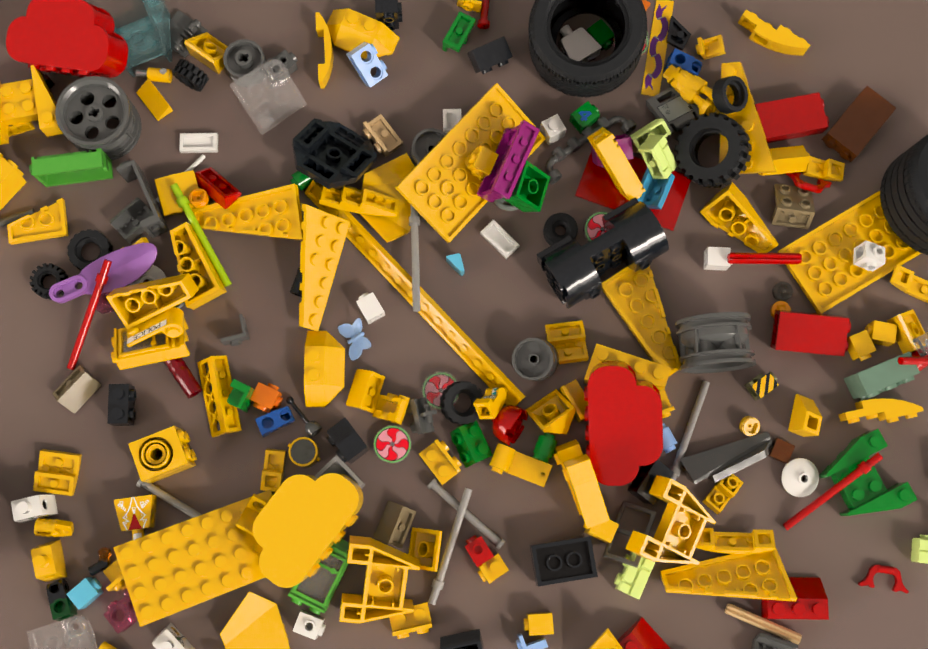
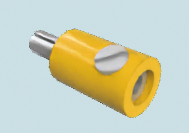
M148 67L147 71L136 70L135 72L136 76L147 77V80L150 79L152 82H172L173 74L171 69Z

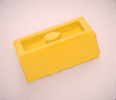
M150 79L146 80L136 92L157 121L173 111Z

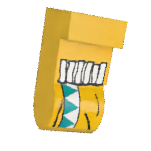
M503 387L487 388L482 399L474 401L473 405L479 419L496 418L507 399V394Z

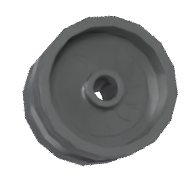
M242 39L231 43L226 48L223 60L231 80L238 86L245 88L261 84L268 73V63L261 47L254 41Z
M429 128L420 131L415 136L410 151V159L414 166L435 147L446 133L439 129Z
M527 338L520 341L514 348L512 365L515 372L524 379L533 381L545 380L556 372L559 365V354L549 341L539 338Z

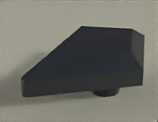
M671 16L666 43L683 50L691 34Z

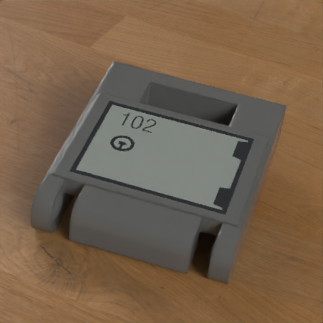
M673 87L646 100L648 109L656 119H664L671 134H673V129L678 132L685 125L689 126L691 119H699L697 107L694 104H688ZM670 96L672 97V98H670V99H668V100H666V101H664V102H662V103H659L660 101H662V100H664V99H666V98H668V97H670Z

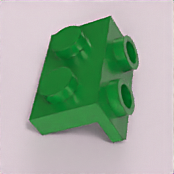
M477 420L450 432L452 442L456 446L460 460L465 468L493 456Z

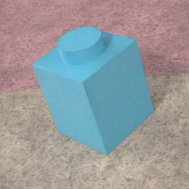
M87 577L66 595L78 610L88 607L104 592L101 589L102 584L99 580Z

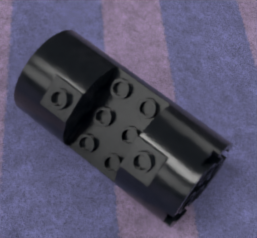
M636 197L603 216V225L607 231L583 246L569 235L537 254V260L542 271H547L548 283L561 303H567V309L584 299H594L599 296L602 291V283L599 277L609 268L618 267L622 263L621 261H624L631 270L636 272L639 269H646L651 265L653 259L669 250L666 235L659 221L649 207L643 202L638 201Z

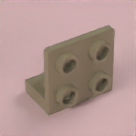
M775 184L776 207L771 217V225L809 229L815 215L812 192L800 189L797 186Z

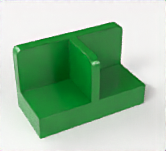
M459 11L443 40V51L446 52L448 48L459 52L463 44L468 42V35L474 27L476 19Z
M233 379L230 384L233 389L227 402L247 413L252 404L250 398L254 389Z

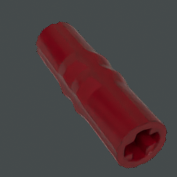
M182 358L164 361L188 399L202 391V388Z

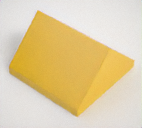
M208 32L185 40L184 44L191 56L217 74H220L225 67L223 56L228 46Z
M914 309L887 320V323L897 325L896 341L903 354L928 345V337Z
M412 527L408 554L418 558L421 570L437 572L442 531Z

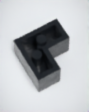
M343 418L326 431L329 435L326 437L333 447L337 446L339 450L336 453L344 463L348 461L352 464L370 450L346 418Z

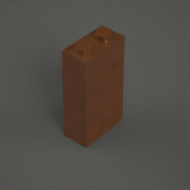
M866 86L821 140L825 142L826 146L837 151L843 159L851 162L864 149L895 111L896 107L869 86Z

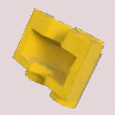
M387 393V396L379 395L372 417L401 425L410 398L402 395L397 396L392 393Z

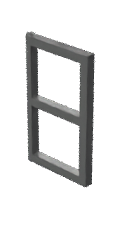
M623 501L615 522L620 523L625 507L649 514L651 517L645 534L649 536L657 512ZM617 528L616 531L627 536L632 534V532ZM612 542L607 543L603 557L638 568L641 556L637 555L634 562L609 553Z

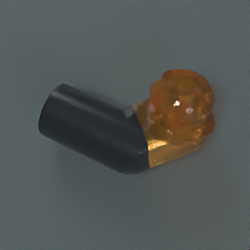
M106 547L99 549L98 562L88 567L89 573L92 576L110 566L112 558L110 549Z

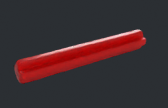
M731 252L727 255V260L730 264H799L802 262V255L800 253Z

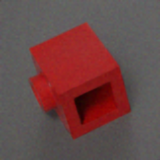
M475 534L466 540L467 545L464 547L476 567L494 557L482 536L477 538Z

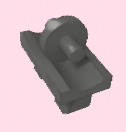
M427 398L409 400L410 404H408L406 412L408 415H413L415 421L410 425L411 432L418 433L419 435L435 431L432 415L437 414V410L430 409Z

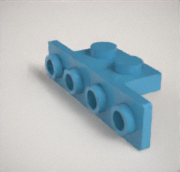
M647 167L641 181L646 191L637 200L646 204L649 209L661 210L675 176L671 173L667 179H653Z

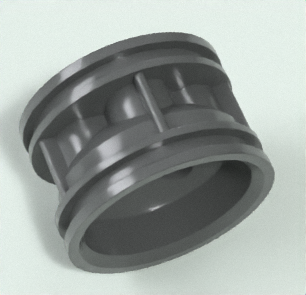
M100 76L84 77L68 85L59 96L55 109L57 124L62 133L79 151L89 152V150L96 152V149L101 148L111 160H116L128 154L137 144L142 130L140 115L122 88L114 81ZM109 100L116 101V105L112 108L104 106ZM80 115H83V121L77 124ZM108 120H119L118 127L109 129L107 127ZM97 128L99 130L98 136L94 139H89L88 133L90 129Z
M718 312L690 316L676 321L675 327L680 329L676 332L680 345L681 357H679V362L683 363L680 366V372L690 374L718 373L755 366L756 359L752 358L755 355V351L750 349L748 332L752 329V324L748 323L751 321V315L744 312Z

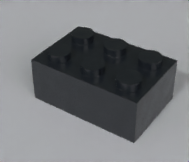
M591 536L530 545L535 582L538 587L598 577Z

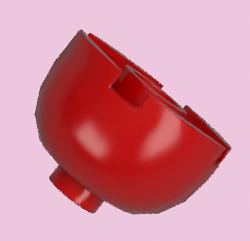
M517 406L503 407L496 418L491 419L493 422V433L496 438L510 446V442L514 444L524 430L525 426L522 423L523 419L527 421L528 412Z

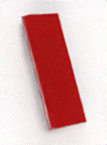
M212 167L195 172L198 187L204 189L224 209H227L242 195L236 187Z

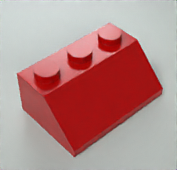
M789 577L797 596L796 602L761 599V615L766 619L829 620L828 598L819 577Z
M643 617L635 622L617 640L623 649H671Z

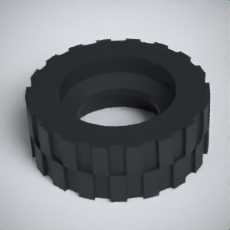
M91 229L76 233L69 241L70 243L67 247V255L70 262L81 271L100 257L114 252L110 240L96 230L92 231ZM87 243H95L100 248L99 256L91 261L85 260L81 254L83 246Z
M459 381L448 385L443 390L442 396H440L442 414L452 423L469 424L475 422L476 419H479L473 403L476 399H482L484 396L481 393V389L468 381ZM460 393L467 394L471 399L469 410L463 413L458 412L453 405L455 396Z

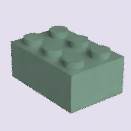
M910 351L844 378L853 400L860 398L862 401L914 380V375L920 373L917 365H900L898 363L899 357H912Z

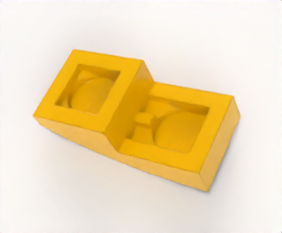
M810 156V163L807 164V169L803 172V175L841 182L843 181L845 163L830 158L822 160Z
M269 448L265 450L260 490L268 491L271 489L272 492H276L282 485L286 450Z

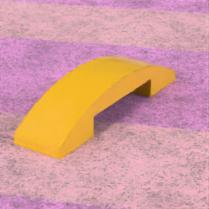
M315 12L318 38L324 37L325 64H318L320 89H324L333 68V46L325 20L319 12Z
M897 264L890 283L906 294L928 303V281L914 275V271Z
M704 528L696 548L717 553L750 554L772 551L776 549L773 530L753 529L752 533L714 532L713 528Z

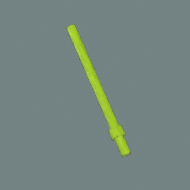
M177 183L171 185L170 187L177 198L176 202L179 208L183 209L225 287L231 285L230 279L189 206L190 202L187 196L183 195Z

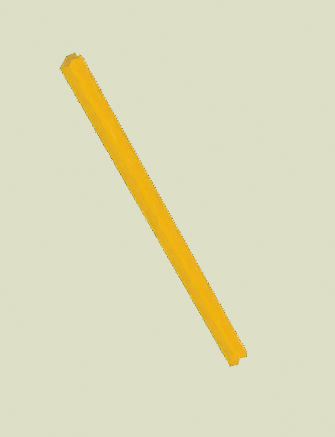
M312 180L305 194L320 210L350 221L346 237L413 307L412 277L349 211L318 204L323 185ZM420 286V311L418 313L489 388L503 387L507 394L506 406H517L526 396Z

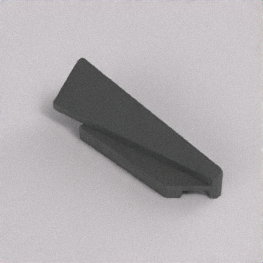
M764 432L681 458L680 462L687 479L692 483L697 484L707 477L713 482H718L766 458L769 454L768 449L773 447V442L770 434Z

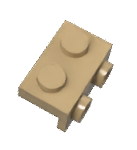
M382 114L369 123L366 121L362 123L363 134L368 140L372 139L375 143L373 146L379 154L382 153L387 157L403 145V141Z

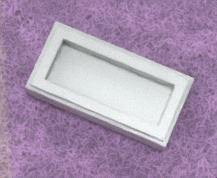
M180 133L179 151L180 153H217L218 133Z
M494 219L480 231V234L505 259L520 247Z

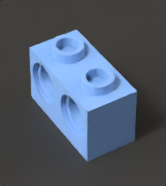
M363 42L346 55L365 86L371 88L388 76L386 72L387 66L377 57L376 54L378 52L375 46ZM366 51L367 58L362 61L361 53ZM373 67H376V74L374 76H371V69Z

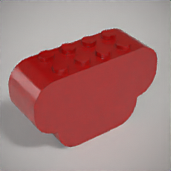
M32 0L28 5L26 16L14 19L7 30L6 49L8 54L14 60L28 64V68L34 65L41 72L51 73L52 71L56 74H72V76L82 78L84 76L113 78L124 71L128 59L127 42L121 35L114 33L115 24L111 14L84 0Z
M604 361L597 364L590 373L588 386H585L584 401H588V406H585V421H589V425H586L585 440L589 441L586 454L590 458L599 483L607 486H622L635 479L639 466L654 463L662 454L663 423L661 395L653 383L646 380H636L634 370L625 362Z

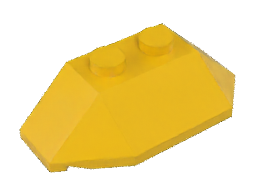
M349 8L333 10L327 22L334 46L350 52L361 43L367 42L375 46L378 58L385 55L388 56L393 54L400 39L382 22ZM363 51L361 57L366 59L367 52Z
M307 331L304 354L306 407H326L345 385V348L327 331Z

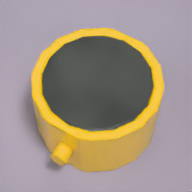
M299 437L288 444L289 458L297 466L310 467L321 459L319 458L320 451L317 443L310 438Z

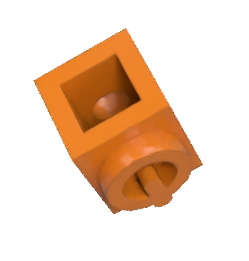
M258 382L250 398L254 402L252 406L266 413L274 411L275 408L278 409L283 400L281 397L282 393L278 391L279 387L268 383L266 386Z

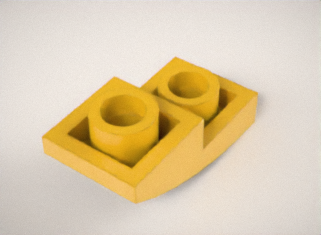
M732 474L718 481L702 502L718 515L729 500L735 496L744 482Z

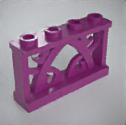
M523 120L519 126L505 129L495 153L499 154L490 175L483 178L477 192L478 196L491 203L501 198L510 199L540 131L539 128Z

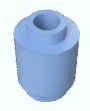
M663 423V451L667 454L676 449L677 441L670 428L666 427L665 423Z

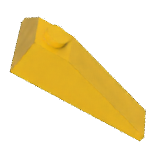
M733 182L719 191L700 210V213L712 226L717 229L719 227L727 232V235L732 238L736 237L744 242V245L758 253H768L779 245L745 195Z

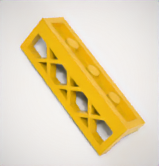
M227 355L210 356L197 362L211 436L218 437L226 433L241 431L238 410L227 402L233 389L230 386L232 380ZM205 364H208V374L206 373ZM210 383L212 384V391H211V392H210V389H209ZM214 402H215V404H216V410H215V411H214V409H213V403H214ZM217 421H219L220 425L219 431L217 429Z

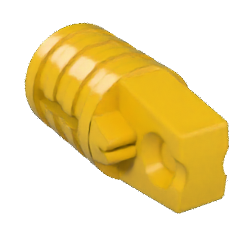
M37 518L34 525L35 536L64 537L72 536L74 532L73 522L59 519Z

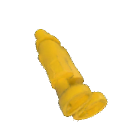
M670 65L663 73L667 83L688 104L695 103L699 108V115L705 113L709 116V113H713L714 105L699 96L704 94L713 102V89L708 87V82L697 75L683 70L681 67L676 68L674 65Z

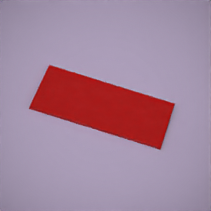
M591 152L575 196L613 210L627 203L629 200L619 193L605 167H599L593 163ZM633 156L634 159L628 161L641 182L647 165L644 160ZM676 171L671 172L675 179L662 209H650L661 227L674 231L691 182L684 174Z

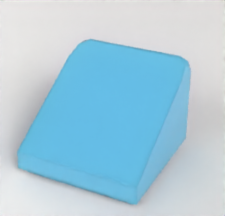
M457 253L446 256V262L460 276H463L465 270L461 254Z

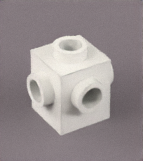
M866 240L854 248L853 265L873 272L885 264V247Z

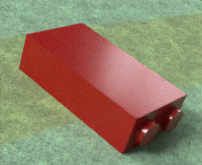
M819 92L755 104L767 143L821 134L829 127V118L825 115L824 100L820 97Z
M775 310L770 347L783 351L845 356V352L848 350L847 334L851 330L850 318Z

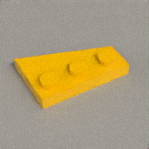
M61 198L50 206L46 205L40 208V211L34 214L26 215L7 224L9 243L14 245L69 236L65 200Z

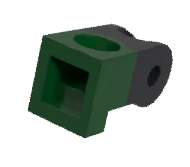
M61 579L47 584L46 590L53 620L62 621L78 615L76 607L66 595L70 591L67 581Z

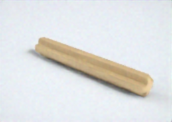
M730 603L725 608L726 614L795 644H799L802 635Z

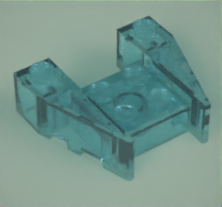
M142 0L148 14L147 17L120 28H116L115 25L114 33L121 35L128 45V59L125 69L132 77H135L132 67L161 55H165L168 61L172 62L170 41L171 17L165 0Z

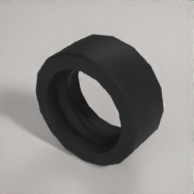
M729 76L719 79L715 83L712 90L715 107L724 114L738 112L745 108L748 101V91L740 77ZM728 85L734 94L732 105L729 103L726 95Z

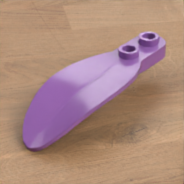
M139 243L104 255L86 266L78 275L52 285L49 290V296L57 303H65L85 294L92 295L96 285L95 279L97 273H100L104 259L112 261L107 275L109 279L107 284H104L101 294L128 286L141 278L152 267L157 257V248L152 243ZM82 283V288L77 289L78 284ZM64 291V295L59 297V293Z

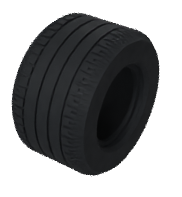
M535 0L529 17V51L539 75L551 87L574 97H595L618 88L631 76L637 67L646 41L648 24L642 0ZM579 14L599 16L613 30L615 36L614 51L608 57L595 62L573 60L557 48L556 40L561 26L568 19Z
M928 134L889 165L880 187L882 210L894 233L909 247L928 255Z

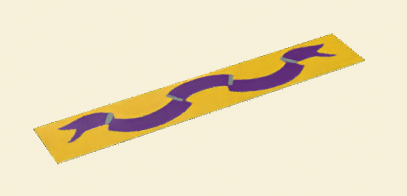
M656 0L641 90L643 95L655 96L660 93L667 50L666 41L674 1Z

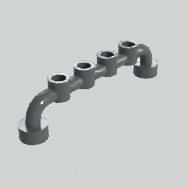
M614 116L608 120L606 117H602L597 121L596 124L598 126L592 129L590 126L585 128L581 133L583 135L581 138L577 139L575 136L567 141L568 146L562 149L560 146L552 151L553 156L547 161L545 166L546 172L550 176L549 183L552 185L562 177L558 169L553 170V165L563 161L567 155L578 151L582 145L589 142L587 139L589 135L601 127L609 130L616 123L622 124L621 130L624 134H629L637 127V124L633 119L627 120L622 116Z

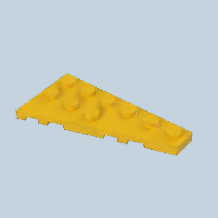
M721 63V79L729 76L740 77L748 91V101L745 108L738 112L725 114L740 124L750 138L748 142L752 147V151H749L751 159L750 162L746 161L745 166H747L745 172L741 170L739 174L777 172L742 63ZM728 85L726 89L727 99L732 105L734 94ZM721 134L719 163L724 160L728 152V140Z
M295 183L239 197L227 209H224L218 203L191 209L204 230L303 240V229H301V221L303 219L298 185Z
M302 204L301 211H304V221H301V229H303L300 253V272L302 273L300 290H302V301L299 303V326L319 331L350 221L307 204Z
M627 266L602 282V290L651 361L670 367L669 376L680 370L681 363L671 338V331L667 325L666 315L658 289L654 283L652 270H650L649 266L644 270L639 269L635 272V270H631Z
M777 549L760 553L730 554L700 561L699 565L687 564L660 571L665 591L668 593L795 602L797 600Z

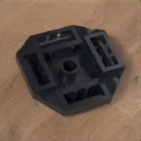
M314 118L292 141L296 170L328 189L334 188L338 190L347 184L356 183L377 160V154L374 152V148L369 140L337 122L322 121L321 119Z

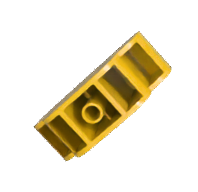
M328 473L319 478L304 474L293 475L287 478L253 523V536L256 542L263 547L259 557V566L263 575L273 584L282 588L293 587L308 577L314 576L321 567L319 565L320 561L327 559L334 549L331 548L333 544L339 543L346 535V532H344L346 527L352 526L358 519L356 514L363 504V492L360 486L350 477L341 473Z

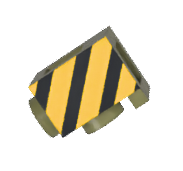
M769 372L765 375L760 373L752 379L753 381L746 383L744 386L756 401L768 394L779 384L777 383L776 376Z

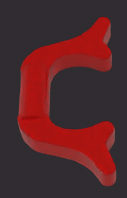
M800 172L785 173L793 180L795 186L814 193H821L824 188H830L832 184L830 181H824L819 178L817 185L802 181L799 178Z
M875 564L869 568L866 577L858 582L859 586L874 588L873 578L876 573L891 574L895 578L892 591L909 593L902 583L900 571L891 566Z

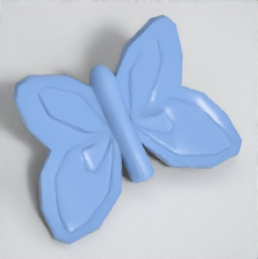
M357 318L352 325L342 324L338 326L339 333L342 336L351 338L347 340V343L351 344L349 347V357L352 361L360 357L363 349L371 347V342L368 338L363 337L365 333L361 332L362 321L360 318Z

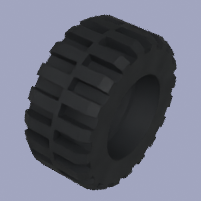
M704 113L699 115L698 120L695 118L689 121L691 124L688 127L685 125L681 129L684 131L683 134L678 135L676 139L679 141V144L675 145L674 151L678 153V155H675V160L679 163V170L691 181L707 188L711 186L721 188L722 184L726 186L732 184L731 180H737L741 177L739 173L741 170L745 172L747 169L745 163L746 161L750 162L751 159L749 151H752V147L748 142L750 138L745 129L734 119L722 113L720 115L709 113V116ZM721 134L728 140L726 157L714 167L707 168L702 166L698 160V150L701 143L711 135Z

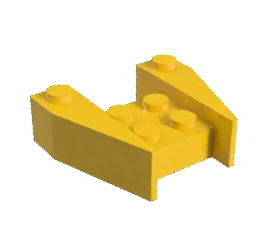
M31 65L32 79L1 84L0 81V145L9 144L7 126L38 120L40 130L47 137L63 134L56 121L55 109L57 103L41 73L34 65Z
M575 439L556 446V453L553 454L556 464L562 467L563 475L568 483L578 513L584 519L586 528L588 529L610 521L590 458L587 454L583 455L579 442Z
M656 475L649 494L668 503L656 533L652 538L633 530L625 549L654 562L699 565L700 562L693 559L692 556L706 522L715 525L716 521L684 485L671 478Z
M350 535L347 563L367 566L363 595L342 593L339 622L360 624L414 612L413 600L404 599L408 569L420 570L418 558L373 538Z

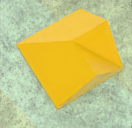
M555 389L527 408L526 411L528 416L543 432L567 434L576 409Z

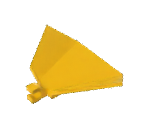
M407 153L365 173L362 190L347 186V188L359 192L366 188L399 200L398 215L396 217L360 214L386 243L407 235L411 229V226H409V217L411 216L410 203L395 189L415 167Z
M250 591L220 633L225 649H290L288 636L277 603Z

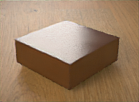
M775 438L768 456L787 464L795 446Z

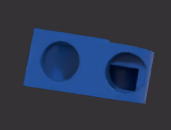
M675 48L670 53L664 69L667 70L670 65H674L676 68L681 67L683 70L698 76L703 64L693 56Z
M289 406L258 417L255 421L264 438L270 435V433L293 423L295 419Z

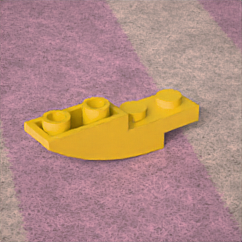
M747 9L738 21V24L752 32L749 37L750 40L775 52L803 56L811 46L804 38L792 33L789 28L780 25L776 30L770 23L764 22L755 13Z
M880 398L856 402V410L838 415L840 422L848 421V424L860 422L859 418L865 416L867 420L878 418L879 421L886 420L887 423L899 421L898 417L905 416L906 419L918 417L917 413L924 410L923 407L907 401Z

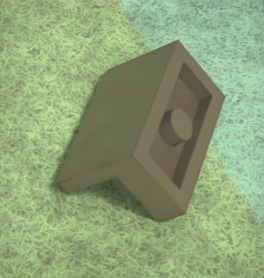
M79 365L52 394L60 404L71 412L76 413L101 387V384Z
M388 501L374 538L402 549L417 511Z

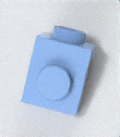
M519 633L517 634L519 639L515 640L518 649H545L548 647L545 638L525 644L523 635Z

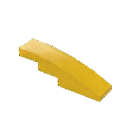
M322 186L318 203L339 210L375 216L396 217L399 208L398 199L366 188L359 192L347 187H343L340 191Z

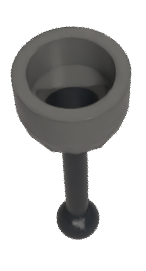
M292 397L286 399L287 404H291L306 423L305 431L310 438L317 435L322 430L320 424L316 421H309L294 403Z

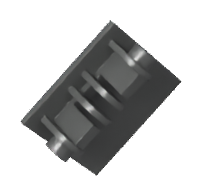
M178 10L156 38L185 58L189 54L184 44L185 40L203 34L208 30L201 26L200 21L197 19L192 20Z

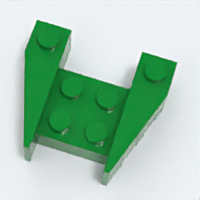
M879 429L870 430L854 438L838 454L837 458L822 471L819 478L831 476L836 484L858 468L857 465L862 461L866 462L870 459V455L887 447L888 445ZM873 466L870 472L866 475L862 474L839 492L848 507L847 510L839 514L840 516H851L901 509L918 499L908 482L897 483L887 489L876 468Z

